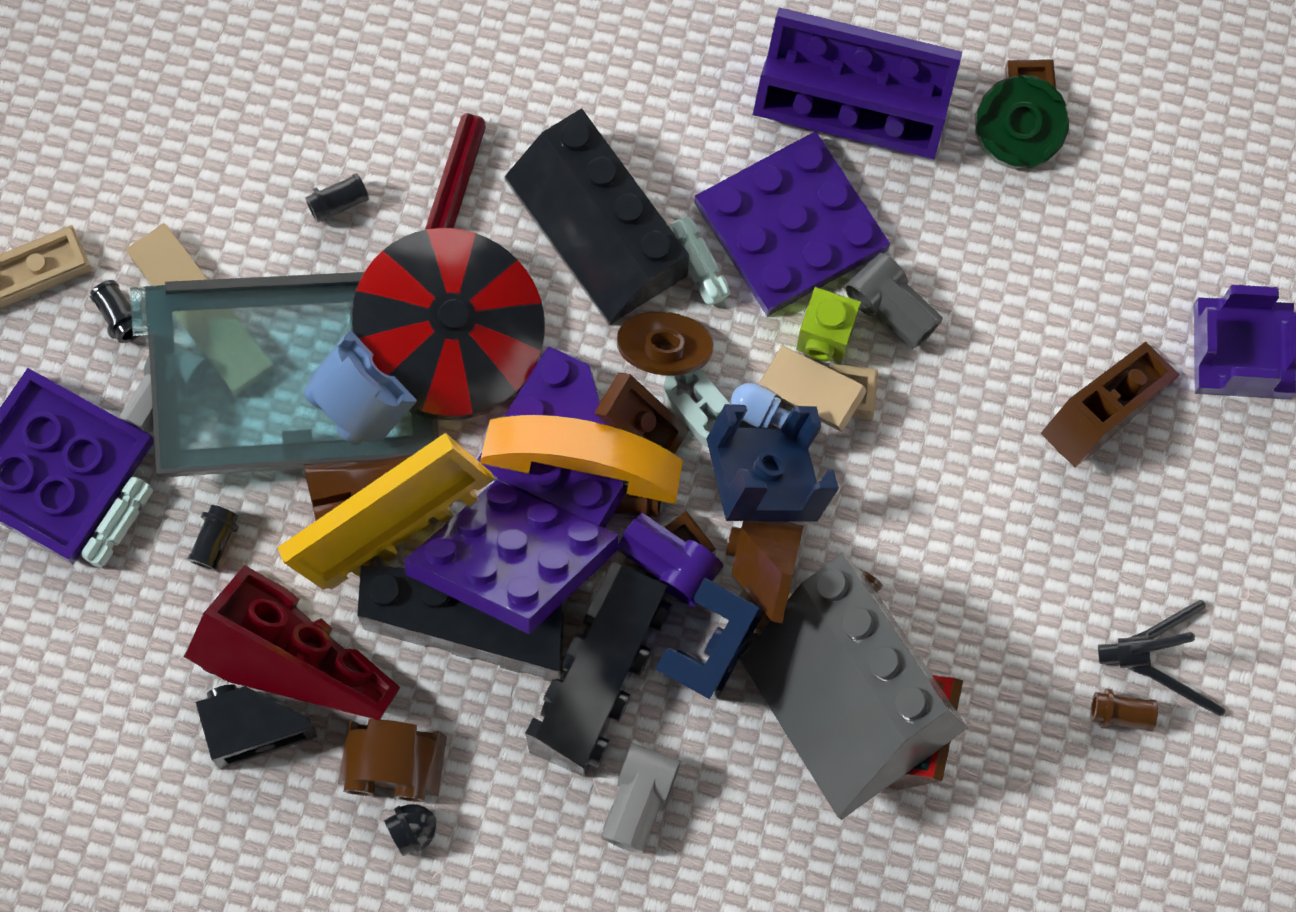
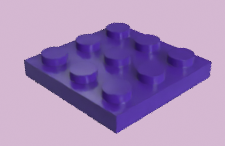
M816 131L695 195L694 203L767 317L812 293L814 287L821 288L874 259L879 253H885L889 250L890 242Z
M27 368L0 407V524L74 565L108 510L119 497L120 492L154 444L153 438L149 434Z
M496 480L478 495L479 500L469 507L468 505L464 507L405 559L406 575L530 634L618 551V534Z

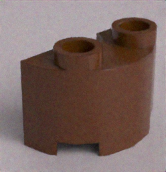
M368 719V725L349 721L346 729L338 784L344 785L343 792L348 794L374 796L375 787L395 789L394 798L409 802H425L426 795H439L447 736L440 731L433 733L417 731L416 724L399 721Z

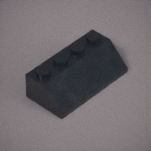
M582 108L543 131L504 176L506 183L608 325L616 322L688 276L689 253Z

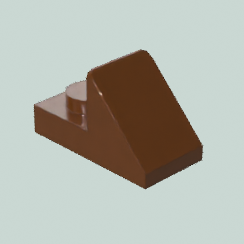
M618 372L594 412L608 426L643 437L673 454L677 452L689 431V428L631 374Z

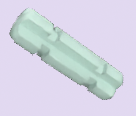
M690 217L676 220L672 223L673 225L670 229L689 253L688 271L696 285L701 284L702 287L698 290L705 304L711 306L723 302L730 294V289L724 277L721 275L717 276L716 273L720 272L704 239L701 237L697 238L700 232L694 220Z
M133 476L128 480L120 492L123 496L121 499L117 498L95 530L96 537H91L81 551L82 558L90 564L99 568L106 565L114 552L112 547L119 545L140 513L137 509L139 506L143 507L153 493V488L140 478Z

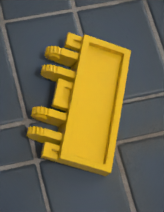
M444 433L278 546L277 549L284 564L321 589L329 588L332 590L349 579L347 574L350 572L360 578L361 566H371L369 559L375 555H378L387 562L397 555L395 547L429 525L428 519L431 517L436 518L443 524L453 518L449 505L458 499L468 505V507L477 502L479 499L475 490L479 491L495 479L491 471L447 433Z

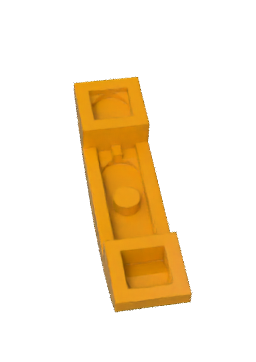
M520 415L491 419L480 460L481 464L529 473L531 461L628 481L626 494L675 504L683 463V460L672 452L633 433L592 421L544 415Z

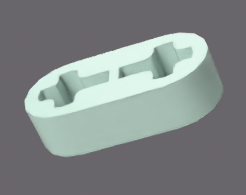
M700 369L689 374L666 376L664 398L668 406L689 428L695 438L705 447H708L706 438L710 432L706 431L708 419L703 411L707 410L712 418L717 420L724 405L730 403ZM681 380L686 385L691 382L696 383L694 395L699 402L695 403L686 393L677 396V381Z

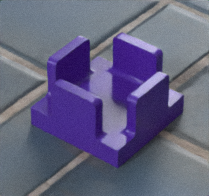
M1231 285L1222 298H1197L1194 303L1195 394L1289 400L1293 398L1296 394V312H1294V303L1277 302L1279 299L1278 287Z

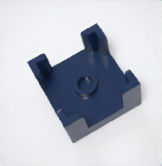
M725 404L706 440L726 521L818 522L839 487L834 470H827L821 481L817 482L808 449L821 429L817 406H795L792 408L781 429L738 428L748 411L747 406Z
M704 578L694 596V600L696 603L729 620L724 629L718 626L704 651V654L709 656L705 664L680 650L675 651L668 648L664 651L655 670L710 700H718L765 612L760 607Z

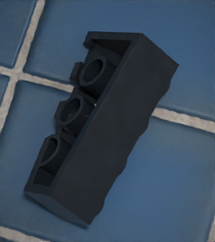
M612 561L586 612L583 624L587 628L584 634L577 633L566 652L562 665V670L566 671L563 679H552L544 695V704L540 714L544 717L543 722L533 718L525 732L529 753L582 777H585L590 765L596 768L600 766L610 743L609 739L603 737L611 719L618 722L621 720L631 697L630 693L624 691L632 673L639 677L641 676L650 657L652 649L645 646L652 629L661 632L671 611L672 604L666 602L668 585Z

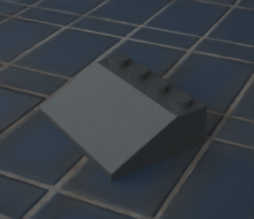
M843 553L799 585L787 600L782 623L770 621L740 658L743 666L828 803L841 820L968 729L864 573Z

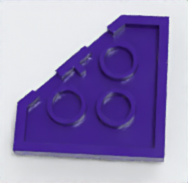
M550 346L546 348L504 416H559L607 425L594 414L600 404L589 364ZM482 453L480 454V456H479L478 459H477L479 462H480V460H481V455H482ZM531 461L529 473L482 464L491 471L495 479L494 481L499 480L603 528L607 526L626 493L623 480Z

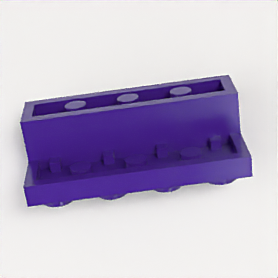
M779 7L775 17L768 56L761 72L752 115L935 160L963 52Z

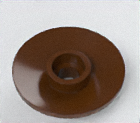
M647 312L636 315L625 321L617 334V348L622 357L634 367L652 374L664 376L689 374L704 367L710 361L713 354V339L707 329L697 321L676 313Z

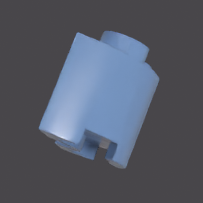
M350 330L310 375V383L304 389V396L311 405L323 410L337 424L336 428L339 435L350 444L359 445L363 440L371 442L382 441L414 406L417 400L394 376L382 373L372 361L374 354Z

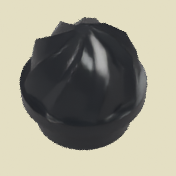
M418 804L397 806L394 808L395 814L386 818L384 823L402 856L416 850L417 854L423 852L435 837L436 817L429 809Z

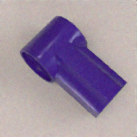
M641 513L631 522L618 544L619 552L659 579V582L668 585L667 592L691 607L697 604L694 596L704 578L713 582L724 567L721 560L710 550L693 540L683 541L644 513Z

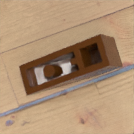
M1145 341L1069 398L1040 434L1076 468L1106 444L1169 387L1180 374Z
M743 521L741 528L732 526L728 540L726 556L735 557L731 575L771 621L782 623L804 525L788 521Z

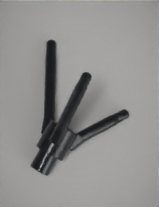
M1203 600L1185 607L1146 631L1128 638H1118V643L1098 645L1099 664L1120 663V668L1133 667V672L1155 680L1218 716L1225 714L1226 710L1224 707L1151 666L1150 652L1179 646L1195 640V635L1192 632L1154 638L1206 607Z

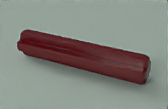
M465 113L460 118L425 230L454 228L486 129L485 119L478 115Z

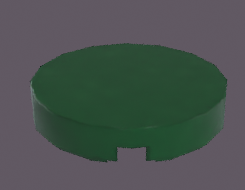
M1033 75L1005 78L996 82L981 98L975 113V135L982 150L995 163L1010 169H1032L1048 162L1063 146L1069 131L1068 112L1065 108L1066 103L1062 94L1048 81Z

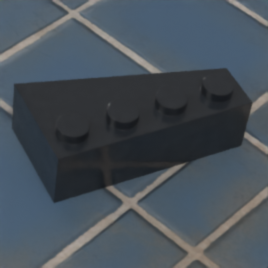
M361 566L357 616L364 630L424 647L428 645L470 660L474 658L496 664L500 668L520 673L521 671L539 676L545 681L551 682L552 679L556 680V678L561 680L564 602L530 634H527L406 575L405 567Z

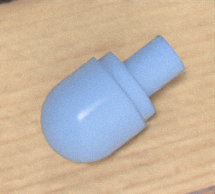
M755 383L740 385L735 389L731 397V404L747 406L748 411L743 421L757 428H767L770 423L781 429L790 411L779 406L782 399L776 397V393Z

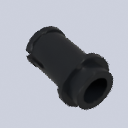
M358 173L320 191L315 187L312 189V194L305 197L308 208L317 223L323 220L327 223L333 222L332 216L370 200L365 185Z
M115 280L104 281L91 290V296L89 297L107 322V333L112 339H117L120 343H128L142 334L144 331V326L142 325L144 321L143 316L139 311L132 309Z
M211 505L208 512H202L201 518L204 520V523L187 560L199 567L217 572L219 561L231 533L238 532L239 526L236 522L239 516L217 505Z

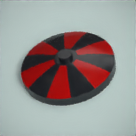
M435 228L404 236L390 244L373 259L360 279L354 294L350 313V330L374 354L372 357L374 365L382 373L394 376L417 400L409 412L431 419L461 420L480 416L496 409L512 398L524 385L534 370L542 351L545 317L542 301L533 279L519 260L508 250L491 239L474 232L454 228Z

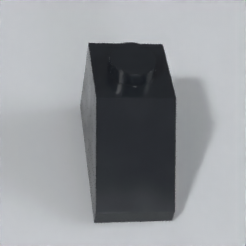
M235 684L223 685L207 692L206 699L195 702L211 760L219 769L317 738L315 727L308 717L246 686L237 688Z

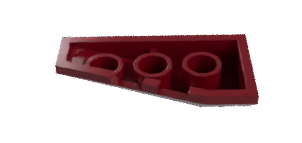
M246 565L239 570L203 613L184 658L199 665L204 671L214 674L227 682L379 721L401 688L360 651L350 648L344 649L329 635L333 628L322 618L313 622L296 607L300 599L287 588Z

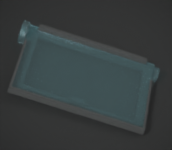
M364 272L165 282V285L130 287L133 336L148 335L157 478L303 469L304 465L394 458L415 454L439 437L437 419L419 416L408 411L382 441L371 442L363 440L359 445H353L339 435L336 428L337 424L323 410L311 405L304 396V389L310 383V375L350 331L351 306Z

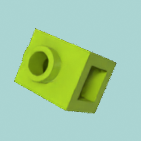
M814 287L799 331L796 350L820 361H830L842 365L856 324L861 302Z

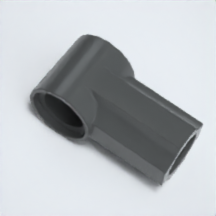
M879 253L844 285L847 296L861 302L859 308L861 312L871 317L874 315L879 317L912 350L923 344L942 322L943 317L908 285V278L896 261L884 253Z

